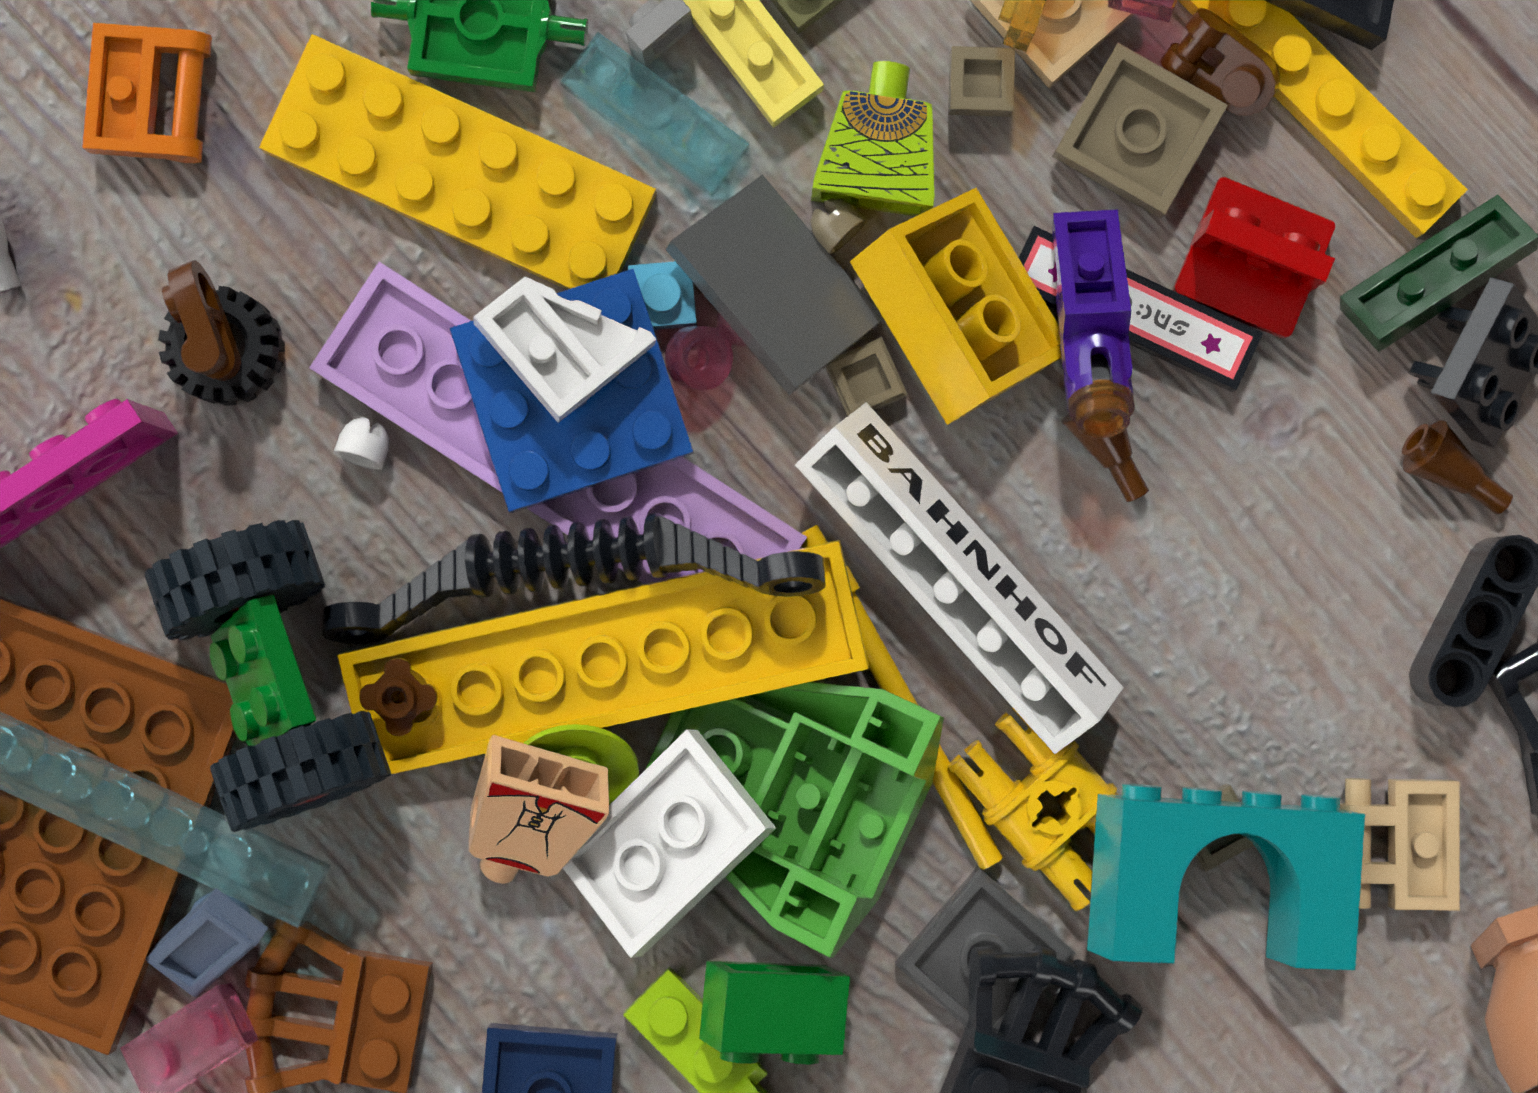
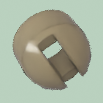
M831 198L824 201L829 216L820 209H815L812 213L810 221L811 230L817 241L829 254L837 252L862 229L867 221L854 205L844 199Z

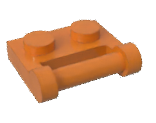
M93 23L82 148L90 154L167 159L180 163H201L203 142L197 140L202 76L204 58L211 57L212 36L204 32L187 29ZM162 53L178 55L171 136L155 134Z

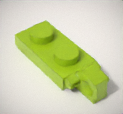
M670 966L624 1011L623 1016L699 1093H768L759 1084L768 1074L759 1062L742 1064L724 1061L720 1059L719 1051L699 1039L703 999Z

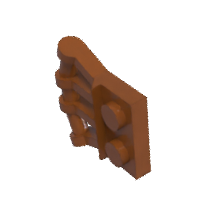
M281 910L273 923V927L276 929L275 934L256 965L248 968L245 986L250 988L247 1010L239 1013L236 1030L243 1034L251 1075L245 1078L247 1093H271L282 1088L319 1080H328L338 1085L347 1083L407 1093L411 1088L433 962L350 948L302 917L290 911ZM298 943L343 968L344 971L341 981L284 971L282 969ZM281 991L338 1001L334 1025L272 1014L276 992ZM270 1036L330 1046L328 1058L276 1069Z

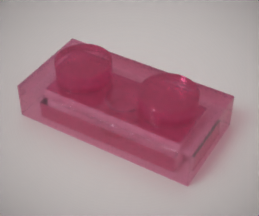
M232 983L215 986L120 1049L140 1093H177L259 1041Z

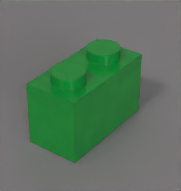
M706 961L699 1039L719 1051L720 1059L733 1063L759 1062V1053L781 1054V1060L803 1065L818 1064L820 1055H843L850 976L827 965Z

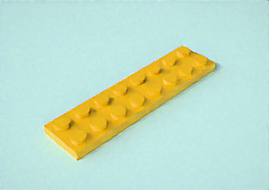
M840 540L793 550L819 554L824 558L826 587L819 592L809 595L783 597L762 594L733 581L729 582L717 575L713 576L705 571H700L347 651L337 655L351 713L355 714L360 711L370 712L391 774L486 754L492 735L524 743L541 731L561 725L580 724L604 728L868 669L869 664ZM394 658H403L409 661L412 670L418 672L427 684L433 685L438 694L435 707L419 714L413 720L412 730L404 736H394L388 733L385 721L374 710L364 709L359 700L362 687L367 684H374L384 674L385 664ZM395 691L393 699L397 703H402L404 695L400 691Z

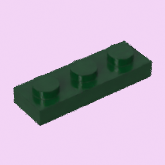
M1497 194L1341 295L1340 310L1371 345L1380 352L1487 283L1490 277L1495 278L1538 249V234Z

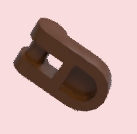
M1199 8L1186 25L1187 35L1180 44L1173 43L1170 45L1160 59L1161 65L1167 71L1227 104L1226 111L1234 115L1250 116L1261 112L1270 104L1279 88L1280 73L1276 62L1267 52L1218 15L1205 8ZM1209 47L1217 49L1226 56L1217 68H1214L1201 58Z
M196 260L170 269L167 274L169 285L162 287V295L171 316L176 322H182L188 337L181 350L183 363L191 371L206 375L214 380H230L240 370L241 357L219 296L209 275Z

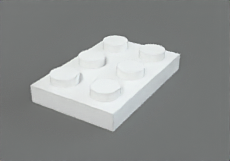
M687 729L609 805V815L563 869L629 957H640L767 838L776 827L700 732Z

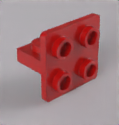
M1221 177L1214 185L1174 283L1173 291L1235 320L1279 338L1286 339L1293 334L1309 292L1327 281L1335 258L1326 255L1325 252L1335 230V223L1332 220L1227 177Z

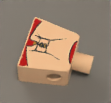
M492 735L487 746L470 811L468 851L474 857L481 859L480 869L482 873L491 881L501 884L511 882L519 869L547 877L557 875L609 815L608 768Z

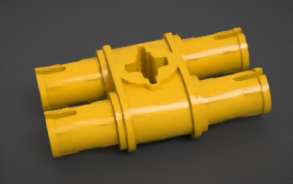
M1011 707L1027 725V730L1024 731L1007 712L997 720L995 726L1002 730L1032 764L1030 774L1022 781L1016 780L1013 782L986 752L979 740L972 742L963 749L980 768L978 773L974 772L959 754L950 762L947 768L956 774L985 807L982 811L984 822L987 825L994 824L1023 857L1022 864L1024 867L1031 868L1032 871L1040 869L1068 900L1074 911L1081 910L1090 904V901L1076 887L1074 880L1079 879L1091 893L1092 870L1069 845L1071 836L1080 828L1088 827L1095 835L1098 794L1119 795L1117 787L1113 783L1107 784L1078 752L1079 744L1075 740L1054 754L1017 711ZM1046 790L1053 796L1064 792L1058 800L1063 810L1055 818L1047 812L1037 817V814L1043 808L1037 798Z

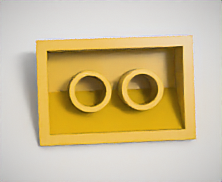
M977 187L888 229L850 261L947 425L1061 359L1059 325Z

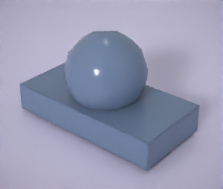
M215 888L212 892L198 899L191 911L155 944L146 961L190 995L197 997L254 948L268 927L251 915L250 907L241 896L228 890L220 891Z

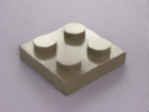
M1118 42L1052 157L1161 219L1168 211L1228 105Z

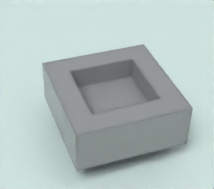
M649 0L631 17L629 24L632 27L626 31L629 49L647 68L693 29L691 9L683 0H663L662 2L660 0Z

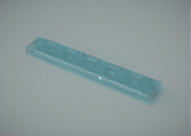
M0 711V790L213 889L217 888L222 893L297 928L304 924L329 871L330 864L253 828L233 832L230 830L225 815Z

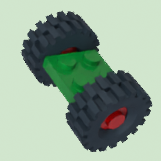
M277 520L267 526L259 523L249 525L242 531L236 532L235 529L221 533V537L212 540L206 538L193 543L194 547L179 549L169 554L170 558L158 560L152 564L153 568L146 570L145 578L165 637L168 640H175L177 638L179 640H188L197 635L198 638L211 635L212 643L210 644L209 653L213 670L220 680H226L233 701L230 708L233 729L237 737L242 742L246 741L248 745L236 751V754L225 756L219 759V762L213 763L210 766V771L231 831L237 832L242 829H252L261 824L263 826L285 817L289 818L312 808L324 806L326 803L340 800L352 795L351 793L369 788L372 784L379 783L392 775L370 712L348 713L334 719L328 718L314 723L316 717L280 613L288 610L287 607L300 605L308 600L307 597L316 596L321 592L320 589L325 588V582L303 522L291 520L286 523L285 520Z

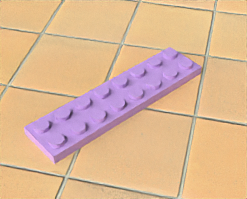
M378 262L309 368L502 492L449 329L471 320L381 262ZM679 458L527 508L548 523L559 526L561 531L567 535L573 522L583 523L587 528L590 540H593V530L598 519L608 520L615 537H618V529L622 517H633L640 534H643L646 516L649 513L658 512L675 524L678 523L708 539L710 538L723 544L724 547L728 546L740 552V554H745L753 559L800 549L807 538L685 458ZM643 560L642 573L638 581L647 584L703 570L669 573L664 578H655L650 572L647 560ZM618 563V568L623 570L622 564Z

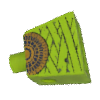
M891 61L874 62L869 93L851 90L843 91L814 176L811 201L824 203V201L831 198L844 199L856 208L917 216L933 208L935 193L932 104L906 99L910 68L908 66Z

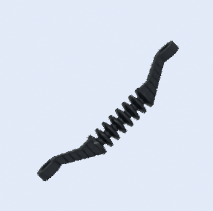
M658 512L649 513L646 516L643 534H640L633 517H622L619 524L618 537H615L608 520L598 519L593 530V540H590L587 528L583 523L573 522L568 533V543H566L559 526L548 525L543 535V546L534 529L524 528L519 535L518 549L513 536L508 531H499L496 534L493 549L486 535L472 534L456 550L449 552L441 558V561L435 562L426 569V572H421L411 580V583H406L396 591V594L392 593L380 604L341 602L326 606L323 610L322 635L327 640L339 643L364 644L378 642L394 633L403 625L406 626L416 617L422 616L432 607L438 606L449 597H462L464 595H475L478 598L490 597L494 592L496 580L504 594L512 595L518 591L521 574L527 590L539 592L543 586L544 571H546L551 586L554 589H564L567 585L569 569L571 568L577 585L584 587L589 586L591 583L593 566H596L602 582L610 584L616 580L618 563H621L627 579L637 581L641 577L643 560H647L650 572L655 578L667 577L669 573L701 569L713 576L717 575L729 582L733 581L762 594L783 597L803 596L819 592L826 587L824 558L819 554L811 552L793 551L771 554L757 561L745 554H740V552L728 546L724 547L723 544L710 538L708 539L678 523L675 524Z

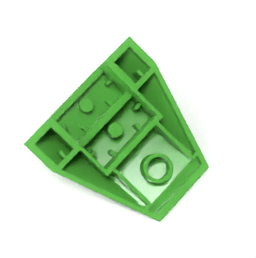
M807 682L672 712L646 769L687 729L700 732L776 827L725 878L774 929L829 958H834L879 900L930 790L934 778L944 717L884 689Z

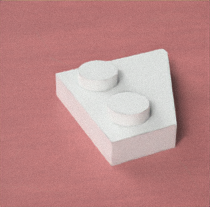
M527 277L522 278L474 316V325L558 423L650 350L656 342V338L650 331L641 327L638 330H634L601 315L602 310L579 300H566L558 296L554 289Z

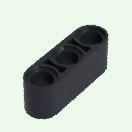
M1522 535L1486 538L1476 543L1468 553L1411 665L1409 672L1410 686L1415 695L1422 701L1438 706L1464 707L1477 701L1484 692L1538 587V544L1532 539ZM1502 548L1509 551L1515 561L1514 573L1507 581L1498 575L1495 568L1496 556ZM1475 604L1482 608L1487 622L1485 630L1477 638L1470 634L1466 627L1467 612ZM1446 661L1454 665L1458 675L1455 688L1448 694H1444L1440 690L1436 680L1439 667Z

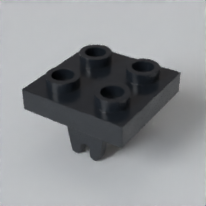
M1490 277L1473 311L1450 306L1437 316L1440 320L1447 322L1446 329L1460 334L1444 367L1414 361L1408 373L1419 378L1417 381L1419 385L1431 389L1432 395L1472 441L1495 448L1503 431L1510 429L1516 422L1521 409V396L1532 375L1538 373V317L1515 284Z

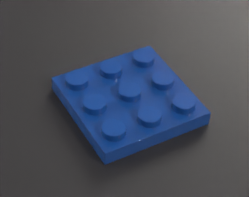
M634 269L556 293L566 300H579L602 310L601 315L634 330H638L641 327L650 331L656 338ZM474 320L449 328L510 513L694 454L657 339L655 345L558 423L474 325Z

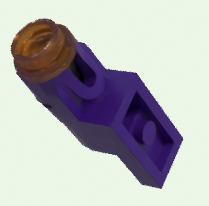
M1118 209L1053 213L1052 235L1058 278L1056 304L1067 411L1071 420L1077 424V429L1083 435L1091 438L1112 437L1127 429L1130 424V416L1135 410L1131 379L1133 367L1128 336L1132 310Z

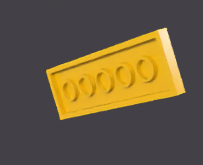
M313 34L310 36L259 146L267 155L567 290L622 272L657 195L656 188Z

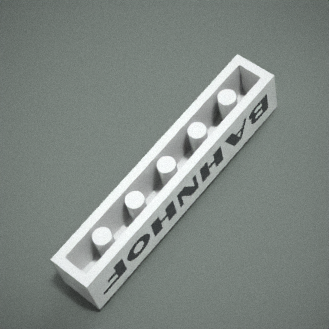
M867 402L833 427L795 464L1054 754L1058 753L1102 719L1124 687Z

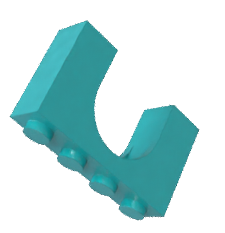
M1122 784L1121 795L1098 794L1088 951L1111 961L1175 964L1179 892L1187 867L1196 854L1207 844L1223 836L1241 834L1253 842L1252 844L1257 848L1265 862L1269 875L1270 900L1266 958L1294 968L1355 970L1365 814L1340 810V797L1301 794L1300 806L1281 805L1282 794L1261 791H1242L1241 802L1222 801L1221 790L1182 787V799L1161 798L1162 787L1143 784Z

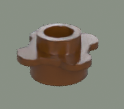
M394 658L385 664L384 674L374 684H367L362 687L359 700L364 709L374 710L385 721L388 733L394 736H404L412 730L413 720L419 714L435 707L438 694L433 685L427 684L418 672L412 670L409 661L403 658ZM395 691L403 693L404 700L402 703L394 701L393 694Z

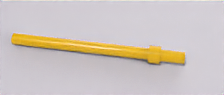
M818 524L801 533L807 537L801 546L802 548L828 543ZM847 565L846 568L869 670L880 689H884L918 705L858 598L855 590L859 589L860 586ZM939 744L933 785L979 868L984 870L999 862L1003 857L960 779L947 768L950 761Z

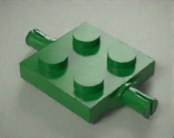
M373 0L374 2H371L372 18L379 17L408 22L411 45L407 70L411 76L536 92L540 58L548 46V41L579 44L581 46H585L587 41L588 19L552 15L548 0Z

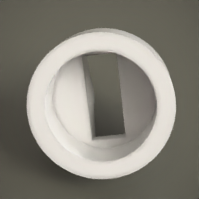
M364 417L353 419L346 424L339 434L333 453L352 464L380 470L383 468L389 450V437L381 424L376 423L370 428L369 419Z

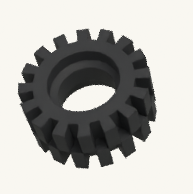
M219 286L216 292L228 323L235 324L241 330L245 339V351L241 358L240 370L236 376L230 380L218 381L187 368L182 361L181 350L188 337L182 322H176L169 311L164 317L165 320L171 322L168 331L160 330L158 341L165 344L166 351L159 352L161 363L170 368L167 375L174 383L183 387L181 390L213 404L220 403L225 406L237 405L236 401L238 400L246 402L258 398L255 394L257 390L262 388L267 391L274 383L269 379L272 372L280 373L283 362L278 360L279 352H285L284 340L278 337L277 332L281 331L278 321L270 316V311L264 305L242 291L237 292L230 287Z

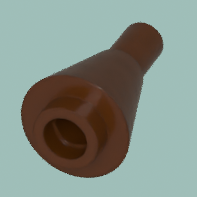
M1069 413L1062 419L1061 423L1104 468L1110 470L1126 502L1134 501L1149 491L1131 457L1133 452L1124 416L1109 419V416L1088 417V420L1076 419Z
M1440 420L1430 426L1422 424L1406 439L1402 447V454L1405 456L1403 461L1404 472L1461 494H1469L1497 515L1504 512L1511 504L1513 495L1484 474L1483 468L1446 421Z

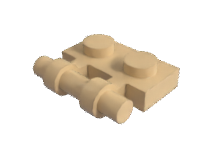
M1345 778V803H1340V810L1365 814L1359 909L1371 908V884H1388V907L1392 909L1460 911V781L1388 779V804H1371V779ZM1371 826H1388V862L1371 861Z

